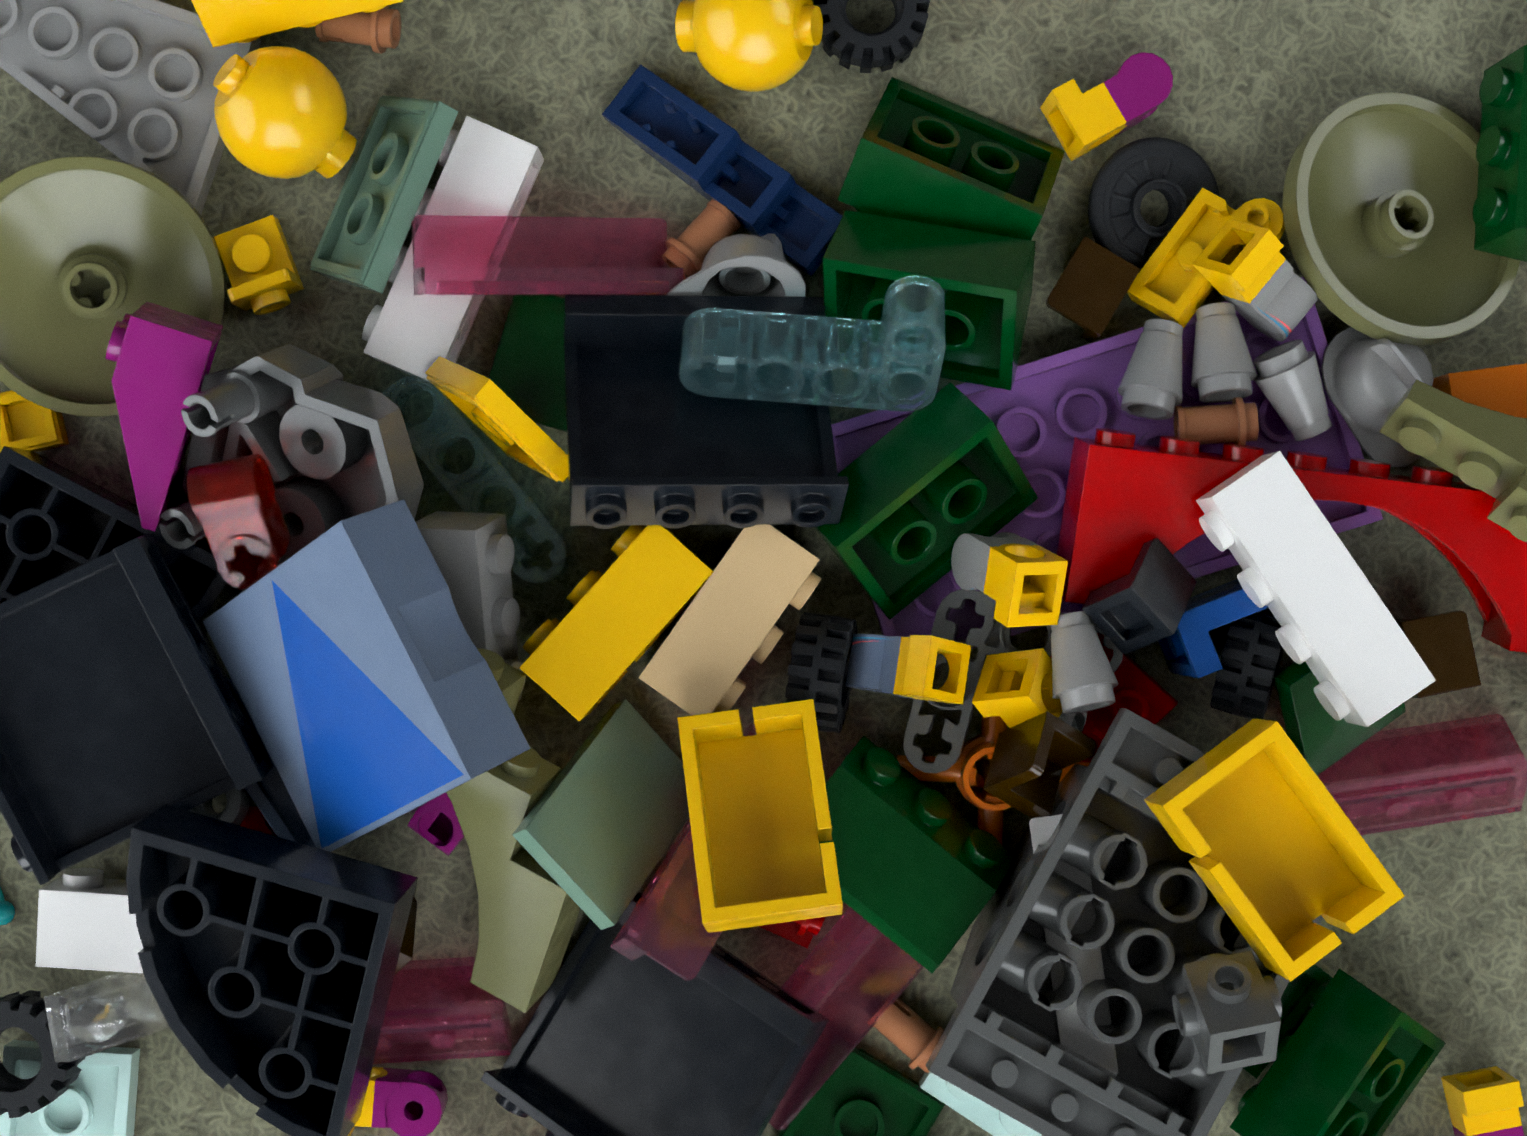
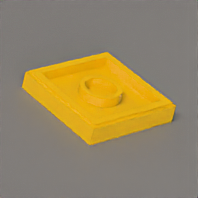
M441 356L425 372L427 375L426 379L508 457L556 482H564L568 477V455L490 378Z

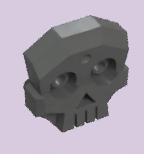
M292 344L257 355L242 364L204 375L201 393L188 396L183 404L189 408L181 409L183 421L192 432L182 488L190 500L177 507L169 508L161 514V518L166 520L159 522L162 536L172 547L187 549L195 544L196 541L209 535L216 550L258 573L266 567L271 571L341 520L403 499L415 519L424 483L401 409L383 393L342 381L343 374L333 364Z

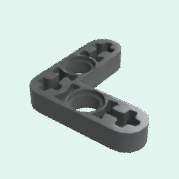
M960 589L951 592L941 601L936 612L931 635L952 641L956 640L958 624L949 621V613L952 608L962 609L966 600H973L976 602L975 612L985 618L982 629L971 628L967 635L965 644L971 645V648L978 647V653L975 662L969 659L967 673L969 678L968 688L964 694L963 705L927 701L941 710L962 711L959 724L949 718L945 719L942 739L951 742L950 753L938 754L934 762L925 759L926 750L924 747L916 745L918 734H929L931 732L936 715H923L922 711L926 700H913L904 734L903 749L906 758L914 768L924 773H939L948 770L958 762L964 750L975 708L972 699L986 655L1018 651L1011 640L1012 627H1006L993 619L996 601L980 591ZM1090 620L1096 633L1104 635L1103 646L1113 650L1110 665L1113 672L1118 670L1123 659V653ZM1046 625L1049 636L1044 650L1051 657L1052 631L1051 626ZM942 654L937 655L935 669L947 662Z

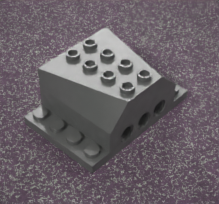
M1126 708L1119 709L1089 766L1075 763L1059 783L1052 812L1047 816L1063 815L1052 836L1043 847L1038 845L1033 854L1030 826L1028 824L1012 853L1016 857L997 891L977 917L971 929L950 991L958 1006L926 1063L929 1072L1044 1136H1207L1243 1067L1207 1075L1193 1037H1183L1174 1016L1172 997L1175 994L1181 993L1183 964L1196 962L1210 954L1231 955L1251 950L1262 977L1271 976L1274 979L1280 998L1289 980L1264 966L1189 863V860L1195 856L1178 848L1144 801L1146 797L1205 755V752ZM1059 859L1089 875L1093 893L1053 871ZM1092 901L1096 912L1094 925L1088 931L1082 934H1073L1072 936L1071 931L1086 903ZM1320 915L1312 922L1320 925L1323 917ZM1044 928L1057 934L1063 940L1082 951L1085 949H1096L1100 946L1105 979L1094 980L1081 990L1082 980L1076 966L1077 963L1063 952L1046 944ZM1060 960L1064 967V978L1058 989L1053 991L1050 970L1054 962ZM1108 997L1111 1024L1100 1026L1095 1023V1009L1101 1000ZM1077 999V1013L1082 1023L1100 1040L1115 1044L1118 1065L1117 1075L1060 1043L1056 1010L1072 1005Z

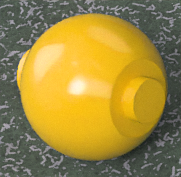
M682 0L676 12L675 32L679 48L683 52H696L704 69L717 81L733 89L758 92L770 90L786 83L803 68L811 55L813 46H818L821 42L823 17L820 7L813 5L812 0Z
M268 46L253 50L243 58L238 54H234L218 71L213 82V86L218 89L214 105L217 129L229 152L244 166L256 173L273 178H297L315 170L328 179L336 175L348 162L355 150L357 139L344 129L347 120V105L342 88L333 73L320 60L296 48Z

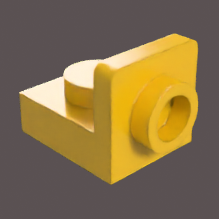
M274 215L214 236L232 288L227 290V294L233 305L245 311L252 309L255 315L268 314L288 306L291 303L289 294L304 289L279 220Z

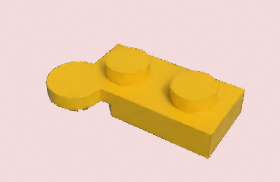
M1202 188L1137 274L1127 291L1131 301L1160 318L1176 322L1184 328L1195 314L1196 309L1201 306L1214 288L1192 265L1193 262L1229 219L1268 228L1280 240L1285 231L1284 218L1280 206L1272 200L1257 198L1243 203L1235 210L1227 205L1225 199ZM1239 244L1230 247L1223 255L1221 263L1230 265L1243 248Z

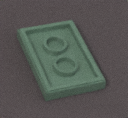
M385 95L380 97L311 261L310 270L332 280L383 294L459 111L441 101Z
M624 699L611 706L512 834L600 930L614 926L689 818L683 762L634 707Z

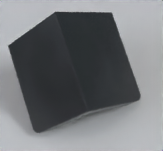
M1154 538L1143 544L1130 573L1091 591L1082 610L1125 655L1175 634L1197 581L1158 538Z

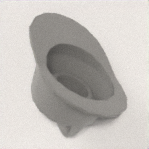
M769 233L761 237L751 234H736L724 237L714 243L704 258L701 270L681 281L667 295L805 297L806 283L800 272L787 263L783 254L782 243L775 234Z
M1352 327L1335 335L1324 350L1321 365L1324 389L1330 400L1344 418L1361 448L1372 460L1389 463L1391 467L1408 466L1419 459L1421 455L1407 451L1400 443L1379 431L1390 411L1416 379L1433 386L1432 366L1426 354L1418 346L1395 343L1385 338L1377 340Z

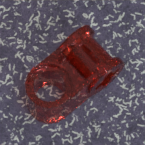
M258 453L199 465L189 469L187 475L188 497L192 510L205 532L216 561L217 570L230 585L246 590L278 567V561L286 553L290 542L289 529L275 495L270 469L262 455Z

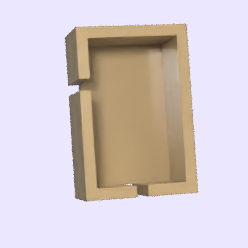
M770 524L743 528L643 670L639 679L690 715L729 711L746 688V682L738 677L750 658L762 665L784 634L783 630L774 625L788 604L800 611L822 580L821 577L812 572L820 559Z

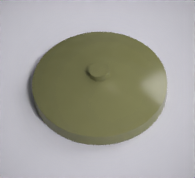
M1380 92L1355 98L1339 106L1315 124L1303 137L1290 160L1283 188L1282 206L1287 240L1301 274L1307 284L1315 291L1321 302L1343 322L1377 340L1385 338L1391 342L1415 346H1426L1444 342L1484 322L1497 310L1511 290L1520 264V260L1474 250L1475 222L1473 221L1472 211L1477 198L1479 163L1476 159V147L1480 134L1463 118L1434 101L1407 93Z
M81 155L59 157L39 162L17 171L0 182V381L12 391L35 404L61 413L87 417L118 415L111 380L117 362L108 360L105 357L117 320L122 321L126 313L133 314L145 302H150L219 325L222 324L226 286L222 259L217 244L199 212L178 190L159 176L125 161L108 157Z

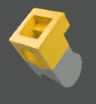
M1229 219L1192 265L1229 303L1235 305V310L1249 324L1266 336L1283 342L1317 302V294L1306 281L1293 272L1294 268L1280 253V250L1284 247L1270 229ZM1239 244L1243 248L1230 265L1221 263L1223 255L1230 247Z
M1001 532L991 537L973 533H963L958 536L954 543L951 557L955 581L961 589L980 590L994 599L996 605L993 619L1006 627L1058 625L1068 565L1067 560L1029 539L1011 532Z
M1044 648L986 655L972 699V703L984 718L1000 716L1006 725L1012 728L1048 711L1080 732L1083 731L1087 712L1064 714L1060 699L1052 698V660Z

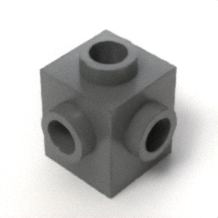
M1252 951L1231 955L1210 954L1196 962L1183 964L1181 993L1175 994L1172 997L1174 1016L1183 1037H1193L1206 1074L1276 1061L1281 1025L1280 1018L1282 1016L1281 998L1274 979L1271 976L1262 977Z

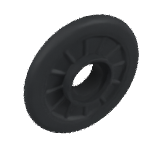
M1144 138L1121 147L1102 165L1090 190L1088 219L1095 242L1141 270L1202 188L1220 197L1218 185L1210 167L1192 148L1168 138ZM1151 190L1162 193L1168 201L1169 207L1166 219L1157 227L1146 223L1140 210L1142 199Z

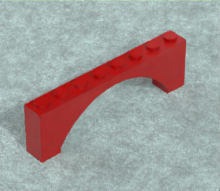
M1096 428L1095 439L1074 437L1057 555L1068 561L1062 599L1065 602L1084 604L1091 591L1128 575L1143 544L1147 541L1158 538L1172 554H1175L1186 544L1203 535L1205 532L1199 523V518L1204 515V512L1196 500L1262 456L1264 449L1248 445L1224 443L1223 454L1199 452L1200 441L1173 436H1160L1159 447L1135 444V433L1105 428ZM1300 451L1287 452V462L1313 500L1345 501L1381 509L1405 522L1428 540L1450 563L1469 590L1484 620L1481 637L1509 651L1527 653V542L1516 538L1509 530L1487 518L1496 498L1465 483L1453 482V474L1445 469L1413 466L1412 475L1403 476L1389 474L1391 464L1385 462L1351 458L1349 469L1326 467L1328 457L1324 455Z

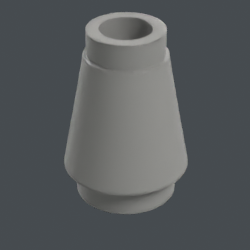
M1223 302L1199 307L1196 309L1197 322L1195 323L1191 386L1198 388L1199 400L1207 403H1221L1232 401L1233 397L1245 398L1252 394L1251 381L1257 377V373L1239 319L1236 316L1235 305Z
M1149 319L1145 321L1143 332L1139 337L1118 388V393L1123 396L1121 403L1123 411L1145 419L1165 420L1172 418L1174 407L1182 403V334L1184 328L1180 324L1166 319Z
M1302 339L1276 346L1253 360L1258 372L1257 377L1253 380L1287 428L1291 430L1295 441H1302L1317 436L1332 426L1328 416L1329 412L1315 351H1307Z
M1084 611L1059 615L1058 625H1050L1052 631V698L1060 699L1064 714L1092 711L1116 703L1113 688L1118 686L1119 683L1093 624H1091L1090 617Z

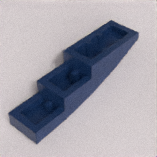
M640 64L602 113L605 120L709 201L714 199L724 205L738 219L741 226L753 235L761 237L769 233L775 234L782 243L784 257L812 276L823 262L825 252L843 216L797 185L789 172L742 141L734 128Z

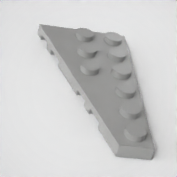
M0 0V67L122 161L141 167L169 183L201 215L225 147L215 120L214 105L218 89L213 86L214 79L220 68L231 56L238 54L243 58L249 52L259 49L261 40L258 38L247 43L235 42L213 48L198 14L158 0Z

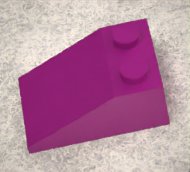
M145 302L133 314L126 313L122 321L117 320L109 340L105 358L117 362L111 381L141 526L144 529L155 532L159 522L162 520L161 514L169 507L191 436V431L185 425L181 414V409L189 408L183 402L188 396L201 393L204 375L210 373L223 326L150 302Z

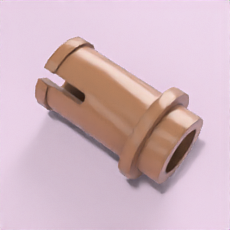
M387 5L375 12H358L325 20L315 26L316 36L319 37L320 42L332 41L371 46L375 53L382 54L387 48L395 49L398 46L401 36V16L397 9H389Z
M711 199L707 203V207L677 239L669 237L665 241L668 249L661 257L678 276L685 280L701 270L704 258L714 243L724 237L731 236L733 232H736L741 227V224L730 210L718 201Z
M1233 397L1232 404L1192 407L1175 406L1173 413L1174 437L1200 441V445L1219 443L1245 445L1246 442L1257 441L1259 421L1255 402L1244 403L1242 397Z
M892 992L867 1023L871 1027H875L911 1059L908 1066L912 1070L919 1066L927 1074L929 1071L926 1063L945 1029L940 1026L935 1030L898 997V994Z

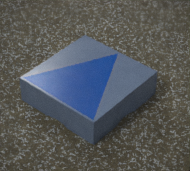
M404 499L341 520L203 621L318 849L332 852L531 749L486 660L473 644L463 627L454 606L449 587Z

